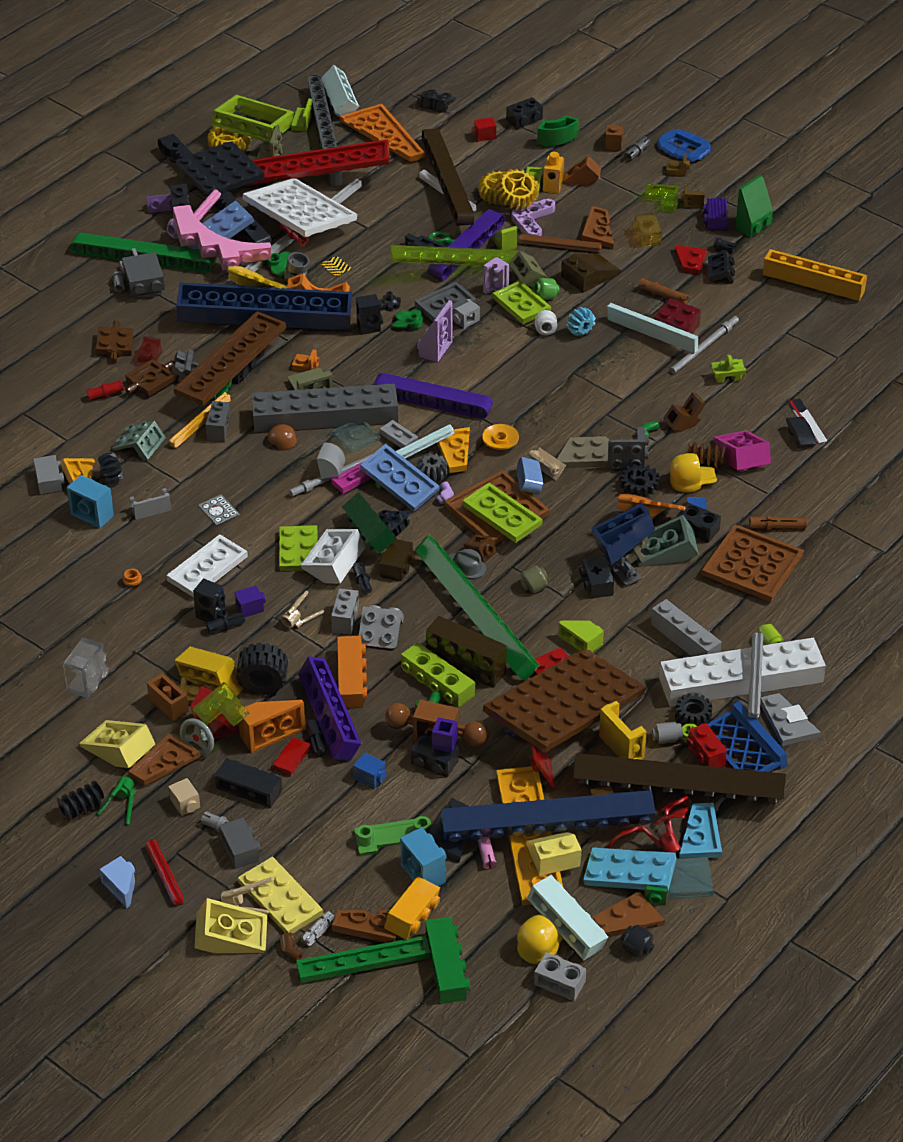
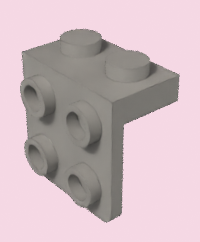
M375 605L363 606L359 630L362 644H366L369 647L395 649L398 643L400 623H403L404 620L402 611L393 607L382 609Z

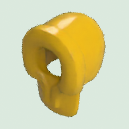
M680 454L670 463V483L676 491L682 493L695 492L702 485L717 481L714 468L700 467L697 454Z
M535 915L519 928L517 933V951L525 961L531 964H539L546 952L552 955L557 954L559 943L563 937L557 932L549 919L542 915Z

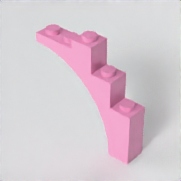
M190 205L173 207V221L181 247L198 245L202 258L219 257L222 270H228L229 266H239V263L271 259L270 242L248 243L228 239L204 226L193 214Z

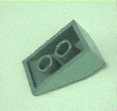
M684 515L655 527V530L647 536L648 543L646 548L640 550L647 560L641 562L637 559L639 566L680 563L699 555L693 528Z

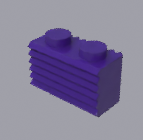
M707 198V204L703 205L704 224H707V230H727V199Z

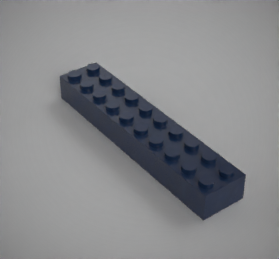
M179 282L176 315L177 321L243 325L258 311L285 322L286 327L350 331L352 292Z

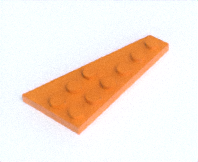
M382 103L340 116V122L373 141L388 139L389 150L410 162L425 158V152Z

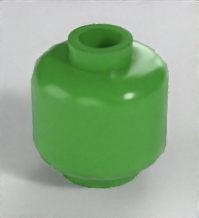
M539 278L533 284V292L543 300H553L559 293V285L553 278Z

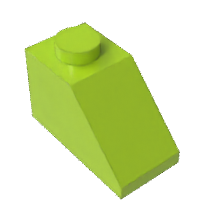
M560 621L558 636L579 651L587 649L593 652L603 645L604 630L591 621Z

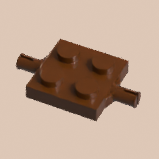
M116 320L113 321V327H98L96 354L110 356L109 361L111 364H113V359L114 364L117 363V356H132L133 328H120L118 320L117 325Z
M151 359L126 374V381L131 384L125 388L126 393L130 394L135 390H140L147 396H151L176 381V375L169 371L173 368L175 362L171 360L166 364H160Z

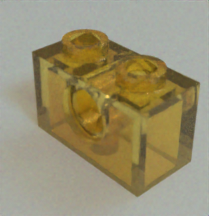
M655 213L635 214L632 229L636 232V240L640 242L641 247L661 246L662 231Z

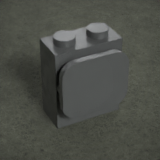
M155 252L122 258L123 271L129 294L132 298L140 299L163 293L165 290L164 276Z

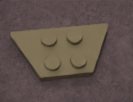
M606 436L571 437L557 459L566 465L565 468L608 466L609 439Z

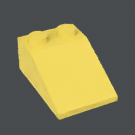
M105 720L79 744L82 748L116 767L131 768L136 764V761L150 751L155 742L146 724Z
M207 898L197 911L195 948L211 953H264L266 951L267 914Z

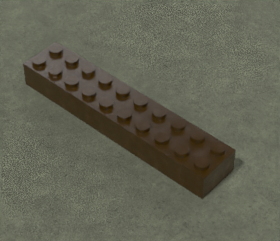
M576 753L574 779H578L579 784L591 785V781H599L598 785L611 787L612 783H620V788L632 789V785H641L640 790L653 791V787H661V792L674 793V789H681L682 794L695 795V791H701L703 796L716 797V793L724 794V798L737 799V795L745 796V800L758 801V797L766 798L765 802L779 803V799H784L786 774L580 753Z

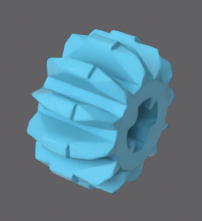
M586 307L574 309L573 313L569 314L570 317L566 319L568 330L573 335L580 337L588 334V331L592 330V326L596 324L594 322L596 317Z

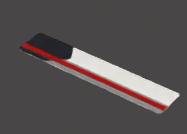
M798 398L787 401L797 417L803 416L807 420L817 443L826 442L827 439L802 400Z

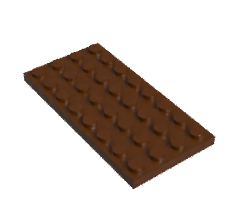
M582 649L484 704L482 711L545 753L599 721L601 708L605 705L617 701L620 704L619 708L644 694L646 686L595 655L592 651Z

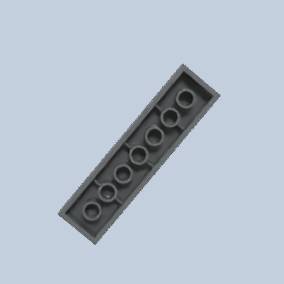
M395 384L252 393L255 433L269 432L274 426L279 424L289 425L294 430L387 424L392 420L398 423V403Z

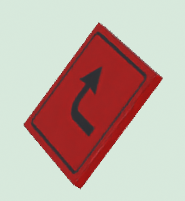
M532 745L533 756L530 757L533 763L531 764L532 769L535 772L540 770L551 787L554 788L555 783L551 759L546 752L544 753Z

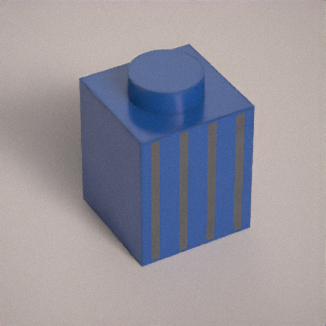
M365 752L353 765L354 780L373 789L379 783H382L387 776L385 762Z

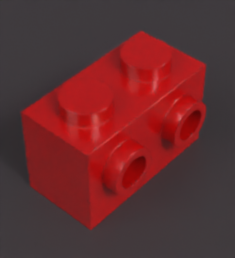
M705 723L689 729L688 739L686 740L687 746L702 766L724 768L726 766L727 749L708 724Z

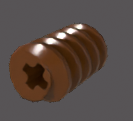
M694 442L692 446L688 443L686 453L697 454L701 466H704L707 462V466L712 467L714 463L715 469H718L720 465L723 466L725 447L719 451L716 445L714 450H711V444H709L704 449L703 443L698 448L696 442Z

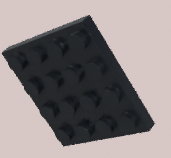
M233 141L175 160L176 166L206 197L215 189L220 193H224L265 178V173Z

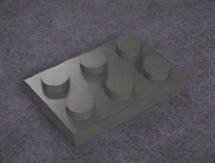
M454 282L415 300V306L434 322L449 300L452 301V315H454L455 308L465 304L467 299L476 304V298L459 283Z

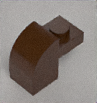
M692 392L683 406L672 404L663 419L672 429L685 431L693 428L701 421L698 415L706 403L697 393Z

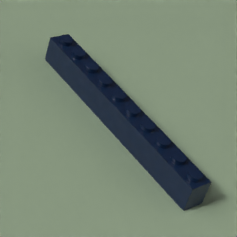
M652 790L441 809L443 840H449L450 842H458L461 839L479 840L482 837L501 838L504 835L522 836L526 833L539 835L548 831L561 833L571 829L583 831L593 827L604 829L608 826L616 825L618 827H626L630 824L647 825L653 822L655 817Z

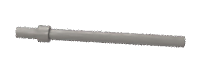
M734 316L729 321L723 322L718 330L698 345L696 353H688L671 367V373L675 374L721 335L728 333L732 326L739 321V318Z
M371 455L343 466L341 473L365 461ZM320 476L311 481L306 480L301 485L290 489L289 493L291 496H295L302 492H309L313 490V487L330 481L334 477L321 479Z

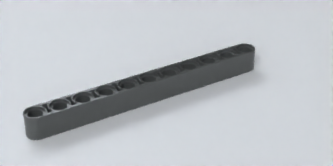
M317 74L308 76L309 98L312 99L313 116L320 148L337 147L322 78ZM342 171L326 174L330 186L337 187L342 184Z

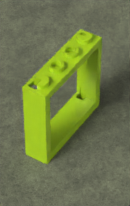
M235 95L214 110L212 126L270 143L276 125H279L282 134L291 127L294 112ZM237 111L274 123L269 125L263 122H259L232 113Z

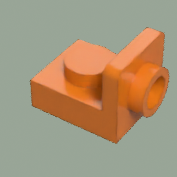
M313 349L310 356L297 354L292 363V370L305 372L318 367L319 357H317V350Z

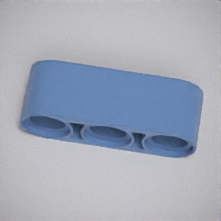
M520 457L516 469L520 491L539 495L543 485L540 463L537 460Z

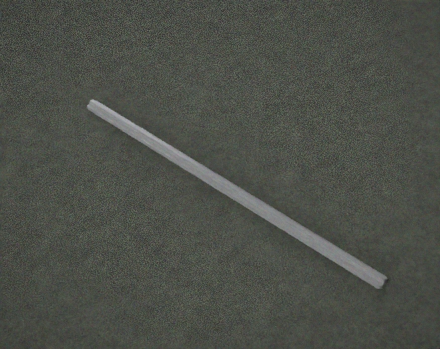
M358 179L353 180L331 199L339 204L342 203L362 186V181ZM285 234L271 246V253H279L292 243L294 239H290L288 234ZM266 260L250 262L244 268L255 272L266 263ZM228 280L223 285L238 286L239 284L232 280Z

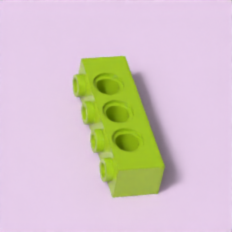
M419 642L401 654V668L406 673L414 676L420 683L428 686L433 692L440 693L448 703L460 708L475 696V682Z

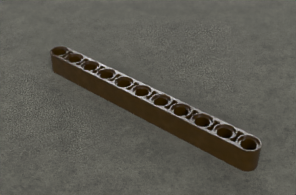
M439 128L422 129L423 145L456 226L474 225L473 209Z

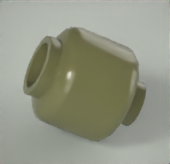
M533 565L521 573L522 580L519 583L524 591L528 590L534 594L547 586L549 577L542 566Z

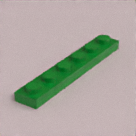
M425 935L407 940L296 960L300 982L304 983L431 958V953Z

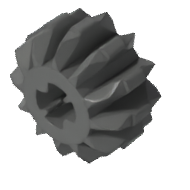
M429 453L428 456L422 455V458L418 459L417 469L436 482V480L442 481L443 477H446L448 464L443 456H438L437 453L435 455Z

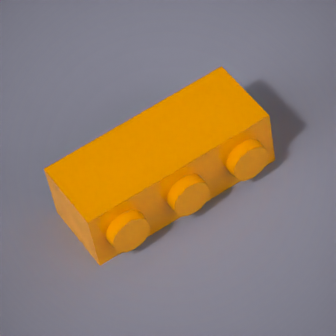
M417 876L388 912L384 928L406 940L412 933L416 934L422 920H427L431 909H435L440 902V897H438L440 887Z

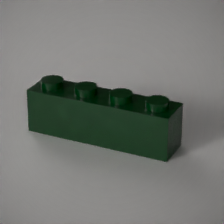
M359 492L342 506L346 512L344 516L354 529H358L361 538L371 551L375 549L380 554L396 540V537Z

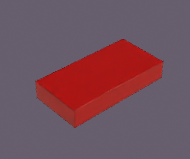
M292 737L273 763V769L292 776L311 749V744Z

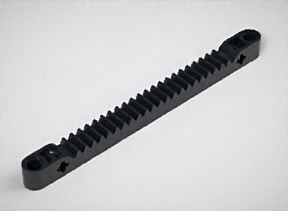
M170 134L157 140L161 153L170 162L176 163L175 160L192 155V152L175 134ZM226 191L221 193L220 198L213 206H216V209H219L220 212L237 200ZM255 219L253 223L238 232L241 233V236H246L245 242H270L272 246L269 234Z

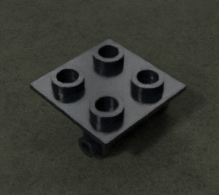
M428 89V91L417 94V96H420L417 104L430 109L433 106L434 110L444 112L449 107L447 102L457 97H453L451 93L443 92L440 94L437 93V90Z
M382 510L378 513V516L392 534L398 536L409 525L410 519L407 516L411 512Z

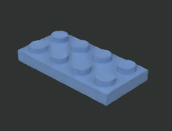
M234 201L202 224L216 234L230 239L253 223L254 219L237 201ZM198 245L188 246L189 248L199 249Z
M387 444L383 445L360 464V469L414 512L440 489L438 484Z

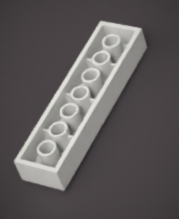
M808 638L763 645L761 692L824 682L826 665L815 639ZM752 647L660 662L659 679L669 707L676 706L677 700L682 698L684 694L687 697L688 693H691L692 696L698 693V697L702 694L705 696L704 700L706 698L716 700L749 694Z

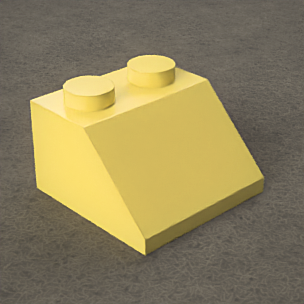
M564 832L526 841L539 876L580 867L582 850L575 834Z

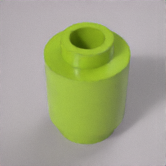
M764 624L758 629L757 633L763 634V645L783 642V637L772 624Z

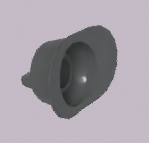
M464 549L449 555L467 578L477 579L485 574L486 565L475 550Z

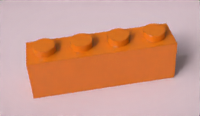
M361 636L338 637L339 692L346 708H364L363 699H367V687H363V685H367V674L362 671L366 670V658H362V656H366V644H362Z

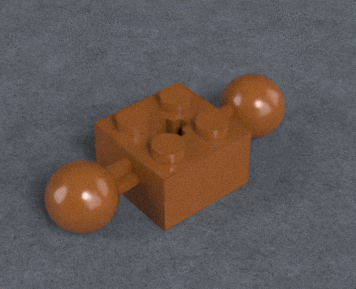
M420 699L414 714L402 703L390 705L385 712L387 724L394 729H402L408 724L413 725L414 745L422 733L432 737V731L438 717L458 721V738L462 736L470 746H482L489 738V730L481 721H471L466 726L459 724V708Z

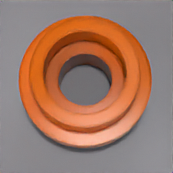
M128 569L122 577L123 583L127 586H136L142 581V576L138 570Z

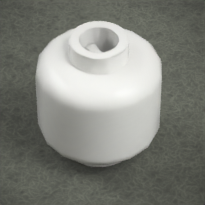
M543 310L536 315L535 328L538 333L547 336L556 331L557 318L553 312Z

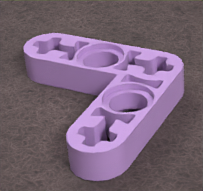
M543 199L531 204L529 208L525 207L524 210L520 207L518 210L515 208L512 210L511 219L523 234L542 236V229L534 219L554 213L555 201Z

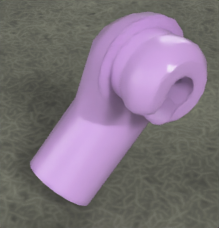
M443 482L440 485L442 492L437 496L440 504H444L445 500L454 496V492L448 482Z

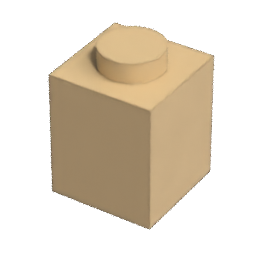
M188 778L169 786L170 800L181 816L200 808L199 794Z

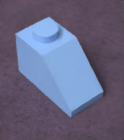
M120 856L102 867L100 875L101 881L106 888L128 908L131 904L135 885V868L131 862H126Z

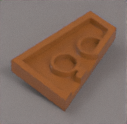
M595 206L591 207L581 237L582 241L598 242L603 247L613 249L614 240H612L608 210Z
M640 892L591 917L605 931L608 937L622 935L630 925L632 927L640 925L646 929L647 926L656 925L660 927L665 924L662 916Z
M338 910L332 923L333 932L384 943L394 942L398 938V935L384 928L388 915L387 910H379V913H367L365 910Z

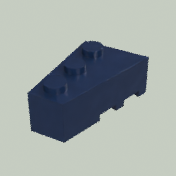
M641 503L592 527L591 530L596 545L611 565H613L651 534L655 528L649 511Z

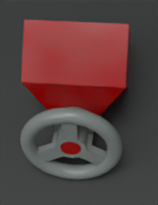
M201 686L190 706L194 719H187L181 724L180 738L182 742L191 747L193 746L189 741L199 744L203 749L198 750L200 751V756H206L213 750L214 739L238 734L240 730L238 710L242 707L235 701ZM195 725L194 732L186 735L187 726Z

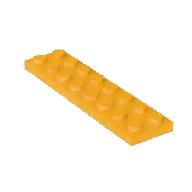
M531 766L496 770L502 803L544 800L539 772H535ZM551 831L539 835L534 833H526L522 836L508 835L522 905H531L527 897L532 886L550 875L563 887L560 871L539 876L526 845V841L551 836Z

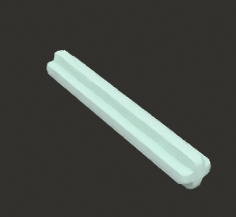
M447 425L396 452L406 459L453 435L454 429L451 425Z

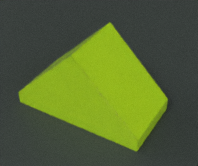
M516 226L500 230L491 236V239L501 252L517 248Z

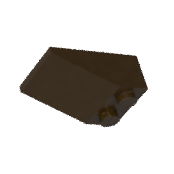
M573 254L562 260L561 277L582 293L621 274L622 271L600 254Z

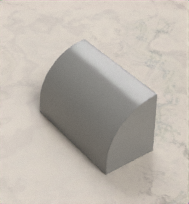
M323 443L317 457L321 479L339 477L346 461L342 450L332 443Z

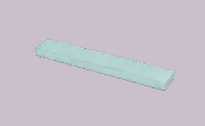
M613 303L607 306L608 320L689 352L696 353L698 351V336Z

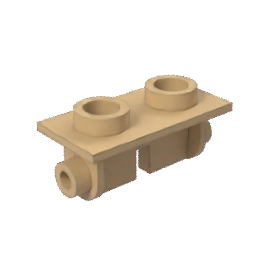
M540 447L538 450H531L528 454L530 459L539 461L541 471L556 481L566 467L564 463Z

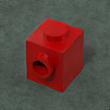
M493 117L474 120L472 134L476 136L478 142L496 139L497 126Z

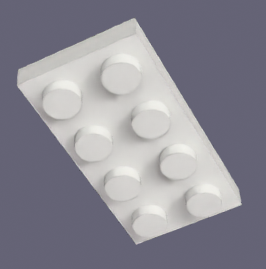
M219 534L167 574V581L194 597L193 590L203 578L216 582L247 558V551Z

